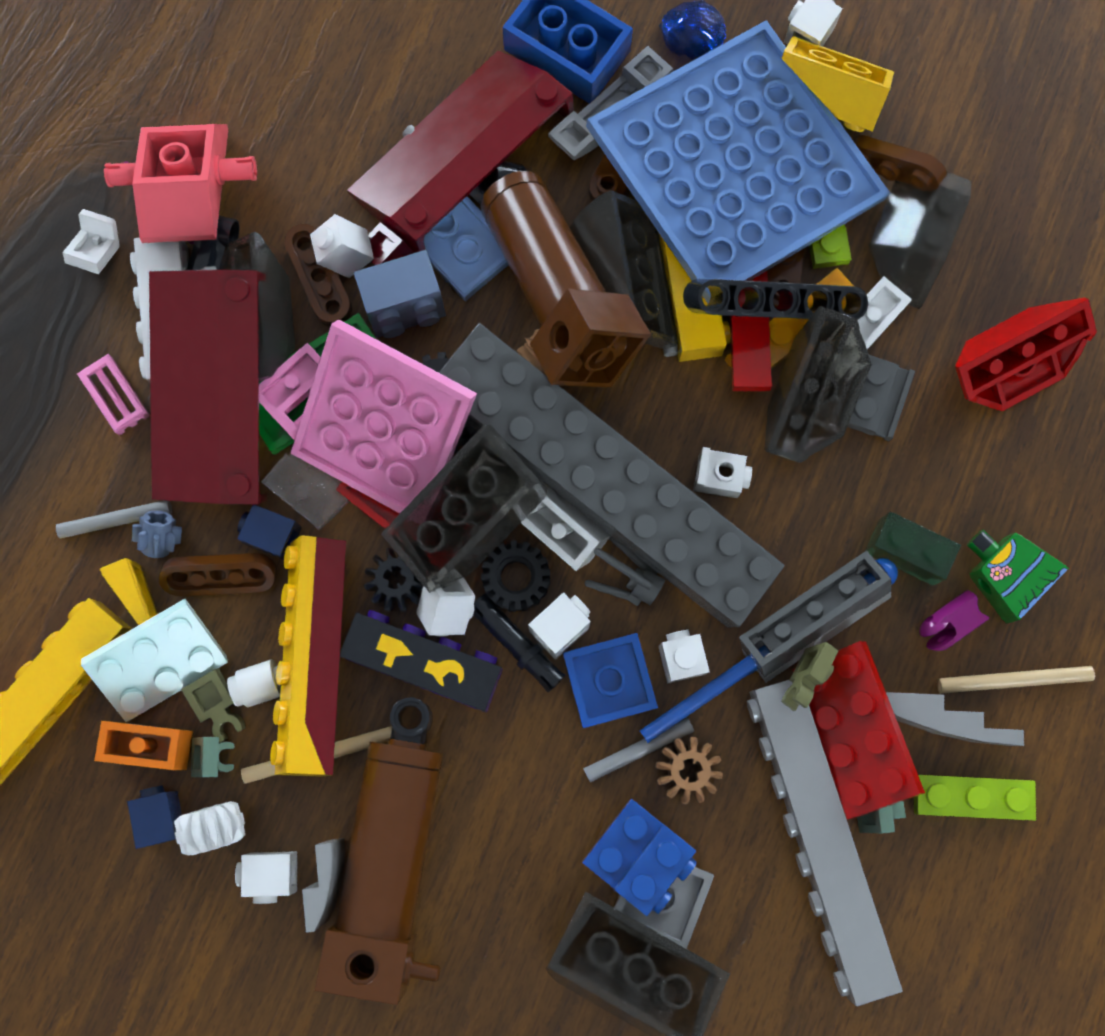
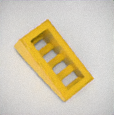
M124 558L100 568L102 576L138 625L158 614L139 563Z

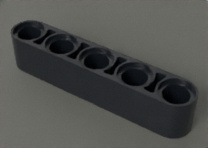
M695 279L687 284L683 293L684 304L691 312L710 315L854 321L863 317L868 308V297L865 291L855 286ZM705 288H708L711 298L705 306L702 301V294ZM743 289L746 299L743 306L740 307L738 295ZM778 292L780 301L779 305L775 308L773 297ZM810 294H812L813 305L809 309L807 301ZM845 296V298H846V307H845V309L843 310L841 303H842L843 297Z

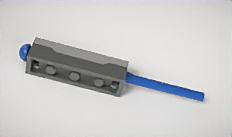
M866 550L741 635L739 640L746 658L639 730L646 742H651L755 671L767 683L799 661L806 648L827 642L890 599L891 585L895 583L898 577L896 565L886 558L874 560Z

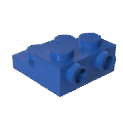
M630 799L582 863L614 888L618 894L640 912L648 916L652 910L659 914L672 897L668 888L677 877L684 881L696 866L697 861L692 858L696 853L693 847L637 802Z

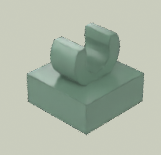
M219 737L192 738L191 777H218V772L232 771L234 765L222 764L219 761V754L222 750L234 749V744L231 742L220 743Z
M904 801L857 817L859 833L882 834L895 832L893 819L906 818Z

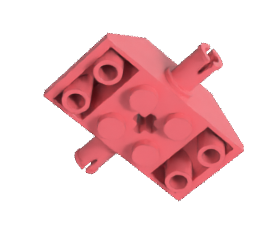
M227 124L141 127L136 162L106 163L104 165V178L108 187L133 186L139 238L142 243L216 240L222 185L225 184V181L257 180V164L254 156L225 158L228 138Z

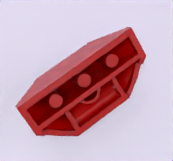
M1083 297L1029 307L967 340L955 364L965 399L1004 411L1064 379L1081 356L1087 341H1091L1097 333L1089 299Z

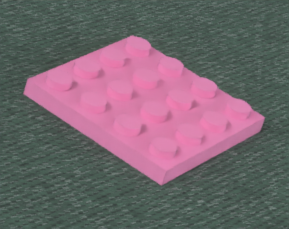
M337 320L331 324L291 454L422 525L429 517L477 393L345 322Z

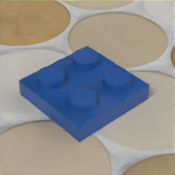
M637 633L563 652L582 728L658 708Z

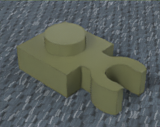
M828 642L806 648L789 680L793 684L787 689L781 702L793 711H796L799 705L807 708L813 698L815 686L825 683L834 670L832 663L838 650Z
M219 668L214 669L181 689L200 723L209 718L212 719V733L214 737H219L220 743L228 739L227 734L224 732V724L226 722L232 723L237 732L246 728L242 717L232 713L229 709V706L234 703L230 697L227 682Z

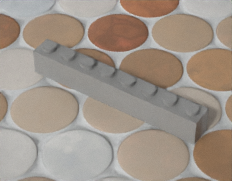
M786 680L750 691L751 700L747 701V708L753 723L759 722L763 734V737L759 738L760 749L765 761L771 760L776 774L771 776L772 786L776 797L784 799L788 814L783 815L784 824L790 838L796 837L800 853L795 854L796 861L802 876H808L813 892L808 893V898L814 915L816 917L821 916L826 930L821 932L823 946L829 957L834 955L838 971L833 973L837 989L841 997L847 996V999L855 1006H860L901 993L903 990L810 707L808 705L807 708H803L799 705L797 710L793 711L781 702L785 692L793 684L791 681Z

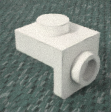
M83 209L78 214L81 230L63 251V257L66 264L99 274L120 247L116 221L105 215Z

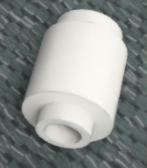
M273 659L237 670L234 676L228 677V690L235 706L245 705L246 707H251L280 697L281 685L276 683L277 664Z

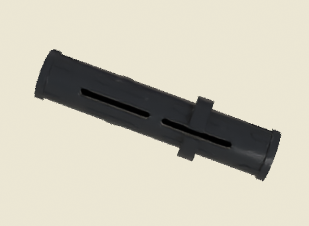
M486 593L474 602L473 615L518 661L516 665L521 670L525 668L548 693L554 689L566 675L542 653L543 648L538 643L535 645L490 600Z

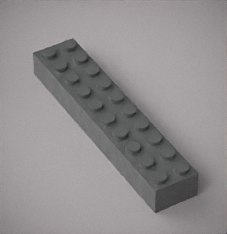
M479 323L440 370V374L477 393L466 422L727 628L740 627L784 568L785 565L559 385H551L545 374Z

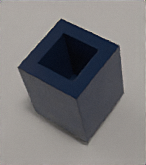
M253 504L250 512L246 511L239 521L237 532L240 534L237 539L247 546L284 560L286 547L290 546V543L298 538L302 527L292 519Z
M161 785L140 790L139 799L127 801L136 849L176 840L174 821L182 815L178 791L164 792V787Z

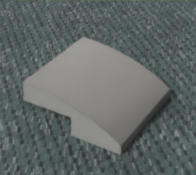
M344 838L327 840L315 845L318 882L302 889L306 932H314L327 923L334 911L344 873Z

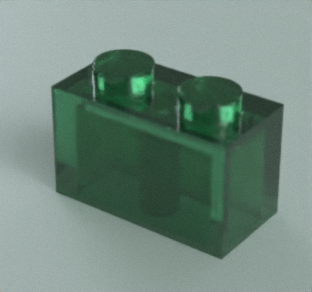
M890 511L879 519L865 551L867 550L872 557L877 559H889L896 565L897 569L931 585H935L947 579L961 545Z

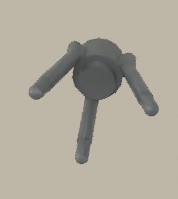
M611 536L609 540L638 567L633 570L600 548H596L594 554L630 578L626 587L631 592L592 580H586L585 586L628 600L636 606L641 601L651 605L660 592L665 579L658 576V572Z

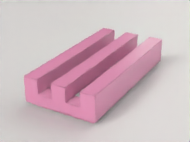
M109 354L77 373L117 435L120 436L125 433L124 429L137 425V421L141 418L145 420L151 416L113 357ZM108 366L136 409L134 412H130L102 368ZM91 375H97L123 415V419L118 421L90 378Z

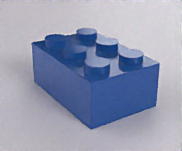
M522 0L502 27L504 50L519 60L547 71L573 94L589 104L601 93L631 51L633 28L588 0Z

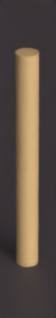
M1092 666L947 677L937 679V688L941 694L1094 681L1095 672Z
M392 726L335 742L334 758L366 750L369 747V741L387 744L388 738L390 739ZM271 761L241 769L244 784L275 776V765H272Z

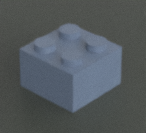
M427 250L354 272L367 316L377 338L381 336L385 338L396 337L404 333L406 328L416 325L420 327L431 326L439 322L441 317L446 316L441 292Z

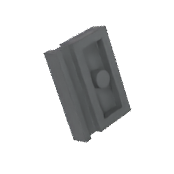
M864 353L858 364L838 424L872 436L877 435L888 442L892 440L915 370H906L900 368L898 364Z

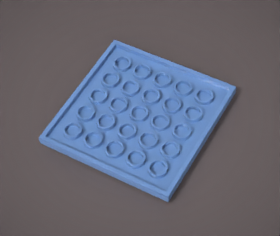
M767 20L587 119V129L691 280L723 279L750 281L881 203L890 194L838 119L782 60L786 47ZM705 288L702 296L707 303L710 301L711 293L708 288Z

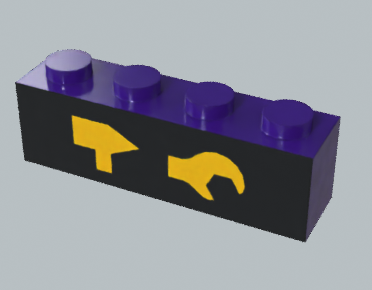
M372 610L368 611L367 616L356 612L341 649L340 657L487 713L503 671L502 667L496 665L498 658L476 650L474 656L460 652L461 644L444 637H440L439 642L436 643L424 638L425 630L404 623L403 629L388 624L390 617Z

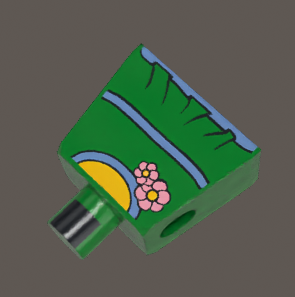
M982 529L966 545L981 559L980 563L969 573L970 578L1006 624L1020 620L1069 569L1065 564L1015 532L997 543Z

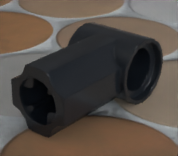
M219 215L216 240L194 241L186 270H201L204 267L216 266L217 270H223L228 251L232 252L238 242L239 221Z

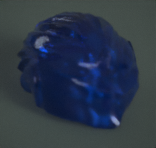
M703 0L683 2L669 10L664 15L663 22L659 25L668 49L678 56L686 55L692 61L722 45L727 37L723 16L715 7Z

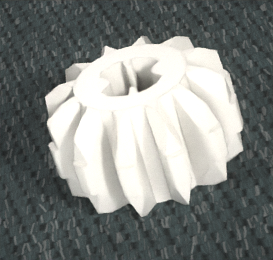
M232 801L183 814L174 821L176 828L174 833L177 844L180 845L181 853L188 856L228 846L238 842L245 836L243 813L240 812L238 803Z

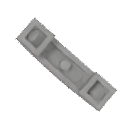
M647 46L623 67L622 75L578 114L575 111L570 113L548 133V137L573 160L584 156L599 146L586 127L588 118L670 74L674 68Z

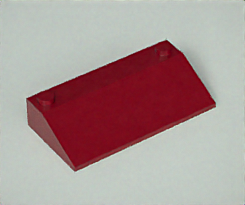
M498 50L414 128L413 133L407 134L348 188L347 192L379 222L401 238L415 253L426 250L423 242L425 235L553 114L558 112L566 118L574 111L573 93L547 71Z
M149 271L153 500L213 504H260L267 500V493H259L258 282H266V274L260 271Z

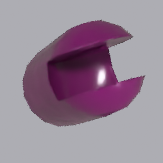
M966 590L927 617L920 625L919 635L927 637L936 634L929 639L926 647L933 651H944L990 618L979 610L977 596L973 592Z

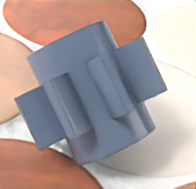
M150 511L145 513L143 517H139V524L132 525L131 541L138 542L137 550H141L145 556L162 558L170 552H174L175 544H181L182 527L175 526L176 519L172 518L169 513Z

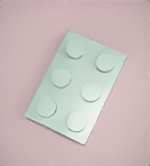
M186 598L81 659L82 668L125 722L130 721L176 694L214 669H218L228 663L227 655Z

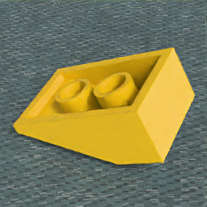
M792 36L784 50L782 60L837 119L844 121L843 125L857 132H864L865 129L873 132L890 91L894 71Z

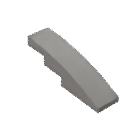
M886 692L895 717L899 722L933 734L968 742L1024 746V730L984 728V712L944 711V695Z

